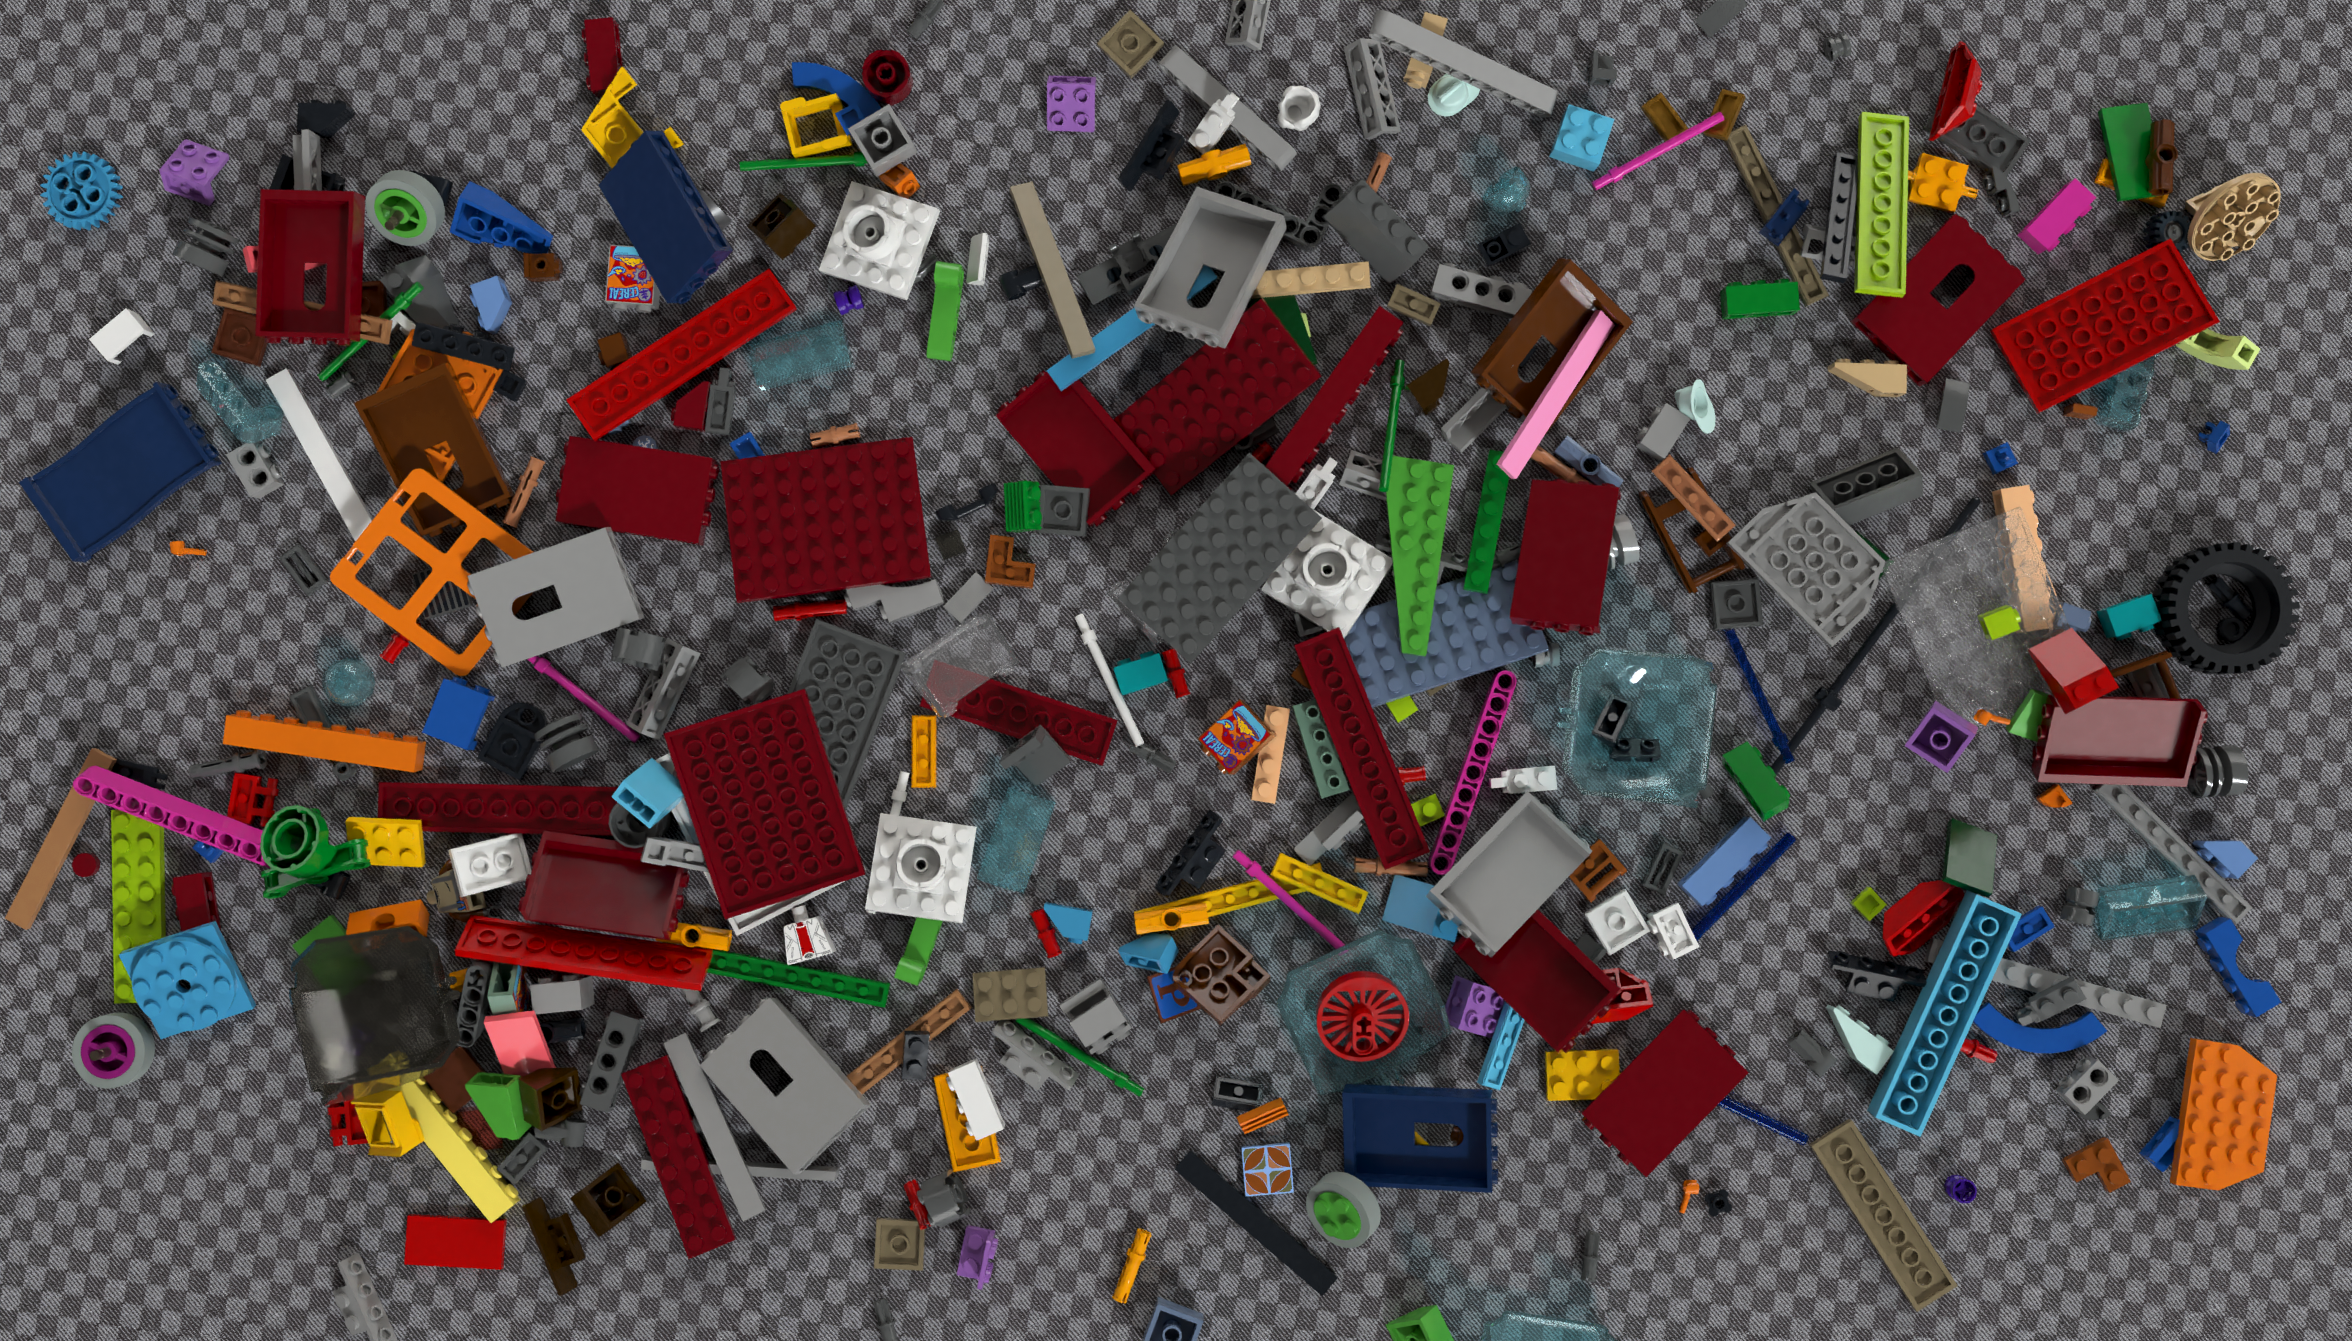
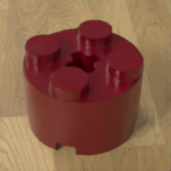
M876 50L865 59L862 67L863 82L869 94L877 102L893 106L903 101L910 94L914 84L913 76L906 59L895 50ZM885 75H887L888 77H891V78H889V79L885 78V79H884L883 77H884Z

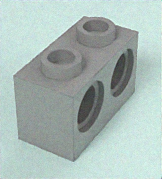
M250 440L226 454L249 496L260 499L284 485L281 479L283 476L277 465L271 462L269 458L271 456L270 451L263 443ZM254 453V461L249 463L248 458L250 454ZM265 473L267 479L265 483L261 484L260 478Z
M2089 1056L2081 1059L2076 1064V1069L2070 1075L2063 1077L2059 1081V1086L2055 1089L2076 1112L2084 1115L2119 1081L2098 1059ZM2093 1070H2096V1077L2091 1081L2090 1074ZM2079 1087L2080 1093L2074 1098L2073 1092L2075 1088Z

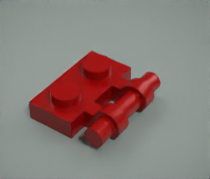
M234 773L227 817L245 824H254L255 815L261 816L260 826H265L275 814L273 806L275 796H278L279 793L277 788L278 779L268 778L267 787L261 786L262 776ZM259 794L265 795L263 808L257 807Z
M361 1094L344 1096V1105H340L339 1096L329 1097L330 1107H327V1113L331 1117L329 1136L332 1137L333 1146L343 1145V1136H347V1145L368 1143L355 1109L356 1106L351 1104V1101ZM341 1114H345L346 1127H342Z

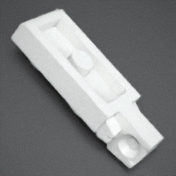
M1232 92L1223 101L1217 100L1195 129L1188 142L1202 154L1212 151L1234 120L1235 112L1232 109L1240 98Z
M1331 457L1323 467L1318 464L1313 468L1296 492V495L1313 510L1336 477L1331 472L1338 462Z
M1555 766L1501 771L1500 778H1489V788L1502 787L1503 793L1508 794L1557 790Z

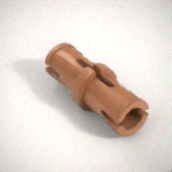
M854 423L838 428L832 426L829 430L810 433V439L812 440L821 438L820 440L811 441L813 448L832 443L838 445L840 441L860 438V432L850 433V431L859 430L858 424Z

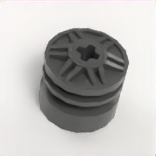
M189 217L187 223L196 227L197 230L194 232L184 228L183 232L190 236L192 241L190 243L178 240L172 254L223 277L229 262L220 257L221 252L234 254V250L224 245L227 241L237 246L240 240L235 238L228 230L209 221Z
M581 713L558 718L534 734L536 741L546 740L540 744V750L550 748L554 750L545 758L552 773L574 766L599 752L593 736L580 737V734L588 729L587 724L576 726L584 719Z
M2236 745L2216 746L2213 749L2211 747L2197 748L2196 763L2192 765L2187 784L2190 794L2195 798L2216 797L2218 794L2220 796L2243 794L2248 784L2249 773L2247 761L2242 750Z
M617 803L609 815V827L611 834L617 842L625 847L639 848L645 845L647 837L661 838L668 832L672 825L673 813L670 811L654 826L648 828L622 805Z

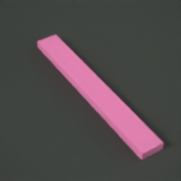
M1595 310L1498 460L1497 465L1511 479H1517L1614 328V323L1602 310Z

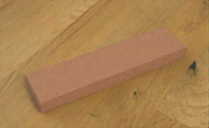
M1670 454L1652 470L1655 476L1717 542L1736 526Z

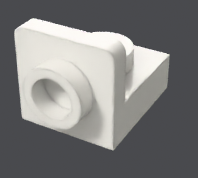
M402 311L391 319L393 320L392 334H395L400 329L408 336L411 329L416 327V322Z

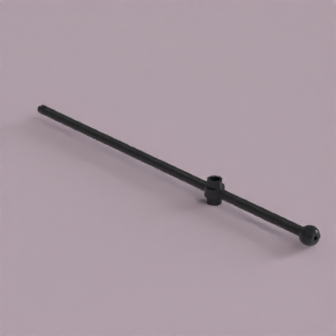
M1973 497L1831 687L1826 689L1824 686H1821L1814 693L1813 697L1818 700V704L1771 766L1776 775L1824 711L1829 709L1834 712L1839 708L1842 700L1838 698L1839 691L1981 502L1979 497Z

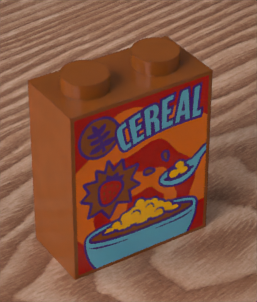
M1239 699L1198 740L1202 743L1199 746L1207 756L1212 755L1218 761L1215 765L1223 774L1235 775L1276 735L1244 700Z

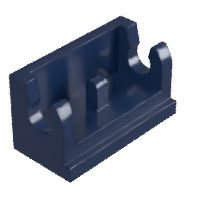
M1795 188L1786 195L1758 232L1777 247L1806 211L1809 204L1808 199L1802 201L1798 198L1800 192Z

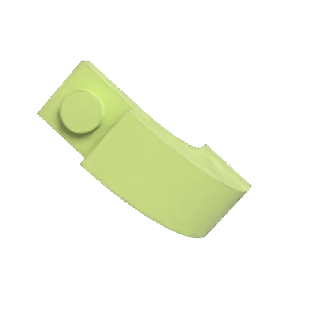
M2209 329L2176 344L2183 351L2202 361L2235 370H2249L2260 351V348L2245 336H2227Z

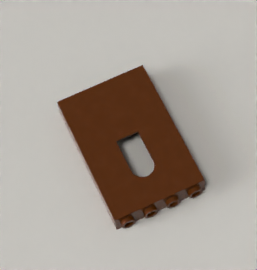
M1559 258L1471 373L1477 378L1475 382L1484 389L1488 388L1493 393L1491 397L1502 405L1505 404L1509 408L1507 412L1516 419L1520 418L1524 422L1595 310H1602L1615 326L1549 427V431L1633 321L1571 259ZM1543 335L1557 350L1534 380L1523 382L1518 376V367Z
M443 363L354 403L397 489L414 469H424L437 478L424 450L447 441L464 476L462 486L452 491L483 514L488 513L486 508L493 505L500 508L511 503L509 498L513 497L514 493L449 363ZM406 491L401 494L405 504L411 497ZM422 492L408 509L421 536L429 535L432 538L444 533L443 527L451 524L452 528H455L465 523L425 492Z

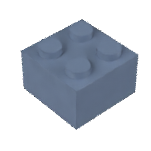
M1158 1297L1142 1341H1197L1204 1322L1203 1313Z

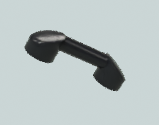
M993 483L978 491L980 499L956 511L952 504L940 508L935 512L938 520L957 521L988 506L998 493L996 484Z

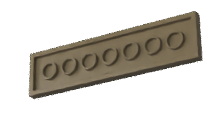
M1851 1119L1846 1120L1809 1144L1916 1312L1958 1286Z

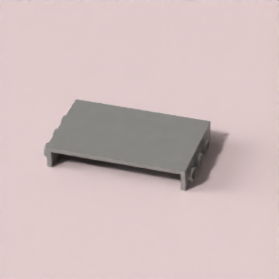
M1528 791L1450 869L1426 896L1440 909L1439 913L1447 921H1453L1458 926L1457 930L1465 938L1472 939L1476 943L1475 947L1477 950L1489 957H1492L1592 852L1586 840L1581 837L1578 838L1565 821H1560L1553 815L1554 813L1548 805L1541 804Z

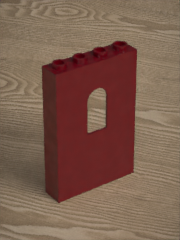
M260 189L255 336L265 338L266 343L281 344V340H288L290 344H304V340H311V344L327 345V341H335L336 345L350 346V342H360L365 196L355 191ZM305 263H327L326 301L324 306L318 311H310L304 304Z
M1955 213L1906 262V294L1902 298L1875 295L1850 322L1890 360L1899 361V364L1907 365V376L1920 387L1927 384L2026 279L2016 266L2010 265L2004 259V255L1999 250L1993 249L1987 243L1986 238L1982 234L1975 232L1964 217L1958 216ZM1960 264L1969 266L1974 273L1972 284L1946 309L1930 292L1955 266Z

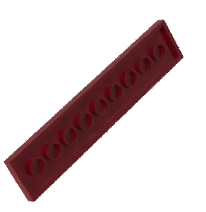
M1334 628L1295 644V650L1384 869H1389L1429 853L1430 850L1340 628Z
M379 782L378 818L421 820L422 831L543 834V831L571 835H612L609 827V815L614 805L618 803L612 798L618 787Z

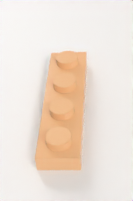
M1266 705L1263 722L1276 737L1258 752L1251 800L1275 804L1290 713L1289 708Z

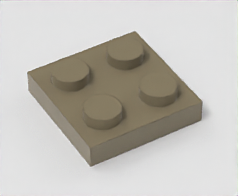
M1129 10L1097 42V46L1132 79L1164 46V42L1138 16Z
M879 1217L876 1219L874 1269L923 1271L926 1229H919L917 1219Z

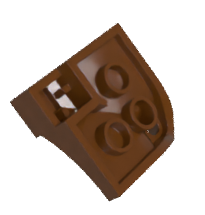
M1217 925L1177 965L1173 972L1174 986L1184 996L1190 997L1220 1026L1252 998L1254 999L1270 983L1271 975L1253 960V955L1220 925ZM1182 977H1187L1189 981L1187 983H1183L1180 979Z

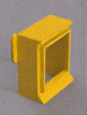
M836 93L809 101L799 97L780 104L792 155L795 158H804L841 147L853 146L850 135H846L835 114L843 109L842 101ZM832 109L838 136L802 146L796 118Z
M370 1088L351 1101V1104L356 1106V1112L370 1146L368 1155L401 1157L425 1140L418 1120L411 1118L402 1091L374 1090Z

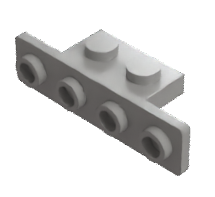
M1352 792L1294 847L1295 852L1308 865H1312L1325 851H1329L1331 848L1337 850L1345 842L1343 837L1349 831L1353 834L1363 825L1361 820L1364 817L1354 793Z
M1001 1020L992 1030L994 1035L1010 1046L999 1062L1037 1091L1049 1076L1067 1090L1071 1089L1079 1077V1074L1070 1066L1063 1063L1053 1053L1038 1044L1032 1037L1018 1029L1012 1022Z
M353 1254L338 1262L337 1265L346 1285L332 1292L351 1335L367 1331L371 1341H397V1337L360 1254Z

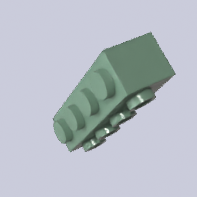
M1316 699L1292 706L1319 797L1322 799L1348 791L1349 780L1345 771H1343L1340 758Z

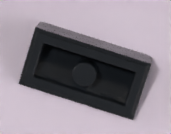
M1611 694L1591 734L1608 747L1614 749L1633 711L1634 702Z
M1216 1076L1212 1105L1242 1111L1253 1110L1261 1106L1264 1084Z

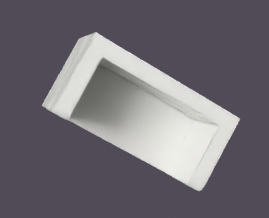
M125 308L89 340L107 361L119 365L122 361L117 356L142 334L152 337L155 333L138 313Z

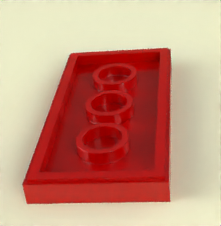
M409 1214L407 1216L404 1265L501 1270L504 1268L507 1219H497L490 1223L487 1218Z

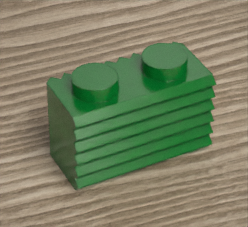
M1018 481L1004 483L1006 532L1019 533L1041 530L1042 514L1039 506L1041 504L1039 502L1041 491L1038 487L1040 485L1039 482Z

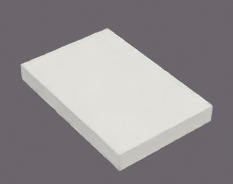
M514 833L448 850L460 897L525 881L527 875L532 872L522 833Z

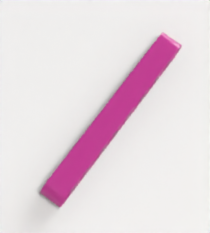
M1510 671L1497 672L1490 682L1449 799L1445 816L1442 819L1428 860L1429 868L1436 874H1447L1454 864L1516 686V676ZM1501 675H1506L1509 678L1510 682L1507 688L1500 687L1498 683ZM1494 697L1500 699L1502 703L1498 711H1494L1490 706V702ZM1486 720H1490L1494 725V729L1490 734L1485 733L1482 728ZM1478 743L1484 744L1486 748L1485 754L1480 757L1474 751ZM1472 765L1478 770V775L1474 779L1468 778L1466 774L1467 768ZM1463 788L1468 789L1470 792V798L1466 802L1460 801L1458 797L1459 791ZM1459 811L1462 815V820L1459 824L1454 825L1450 820V816L1453 812ZM1446 834H1451L1454 837V843L1450 847H1445L1442 843V839ZM1438 857H1444L1446 860V866L1442 870H1437L1434 866V862Z
M99 766L88 767L73 781L75 791L82 796L270 868L263 860L260 850L263 830Z

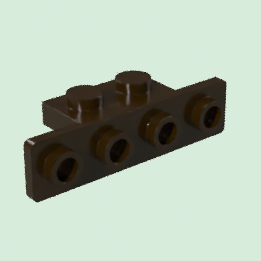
M539 1197L523 1205L522 1209L557 1294L562 1296L578 1286L570 1264L579 1262L586 1258L568 1212L550 1218L542 1197Z

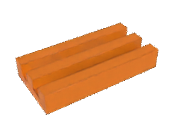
M1278 1098L1239 1115L1237 1120L1244 1134H1247L1289 1114L1282 1099Z

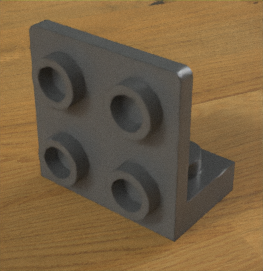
M1040 724L1007 748L999 764L1005 770L1011 765L1017 766L1034 786H1038L1069 764L1071 758Z

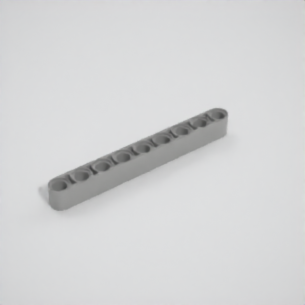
M1385 10L1376 11L1369 32L1371 39L1537 116L1551 117L1558 96V92L1555 89Z

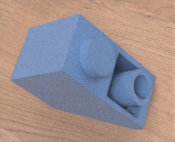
M494 276L470 285L472 290L470 299L473 305L478 307L480 316H478L479 324L483 330L485 329L492 335L498 333L512 304L505 281L498 276Z
M2195 840L2192 843L2198 849L2197 854L2204 860L2210 861L2215 866L2214 870L2223 878L2239 879L2258 859L2241 841Z

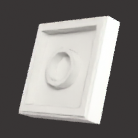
M1626 889L1621 890L1583 913L1609 956L1651 931Z

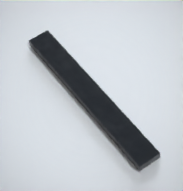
M1191 1149L1176 1165L1175 1170L1321 1296L1337 1280L1338 1276Z

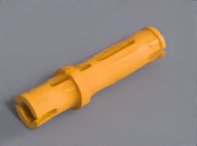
M1138 1228L1131 1248L1127 1250L1126 1254L1128 1256L1112 1296L1117 1302L1127 1303L1139 1266L1145 1260L1146 1247L1152 1236L1147 1230Z

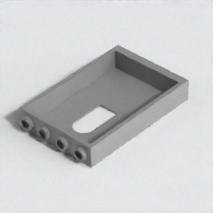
M1196 187L1134 305L1138 318L1146 324L1154 323L1160 325L1166 331L1172 332L1174 330L1182 333L1189 339L1196 338L1202 340L1211 347L1219 346L1226 348L1287 229L1284 215ZM1203 266L1225 272L1210 302L1205 307L1197 309L1188 304L1187 297Z
M611 527L596 530L467 576L469 579L467 582L468 589L472 595H475L478 603L476 605L477 613L480 618L484 619L486 625L484 628L486 637L489 641H492L495 648L493 650L494 658L498 664H501L502 668L644 619ZM554 585L562 608L528 620H520L513 614L512 604L516 598Z
M769 997L764 998L757 1004V1010L751 1016L747 1015L739 1022V1028L734 1032L726 1034L721 1040L722 1044L717 1049L710 1050L703 1058L705 1061L699 1066L792 1174H801L871 1104L777 998ZM758 1050L768 1051L793 1079L777 1097L750 1066L751 1056Z

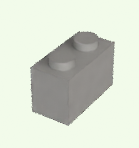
M1668 403L1661 407L1656 406L1649 417L1652 420L1648 427L1644 426L1636 437L1639 440L1636 447L1659 462L1666 458L1691 419Z
M1112 994L1070 1020V1025L1085 1048L1089 1045L1095 1047L1105 1040L1103 1036L1110 1031L1115 1034L1123 1029L1127 1017Z

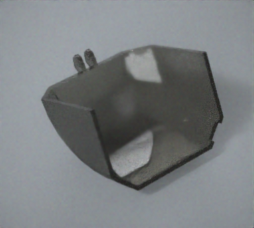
M409 926L317 939L291 963L292 973L295 972L294 988H289V997L310 1089L321 1094L323 1097L321 1098V1103L324 1106L382 1092L429 1075L443 1067L461 1039L452 1005V1000L461 996L460 991H449L448 986L454 985L457 979L455 976L445 977L438 945Z

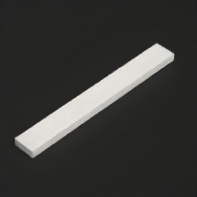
M286 368L266 379V382L356 541L373 518L290 369Z

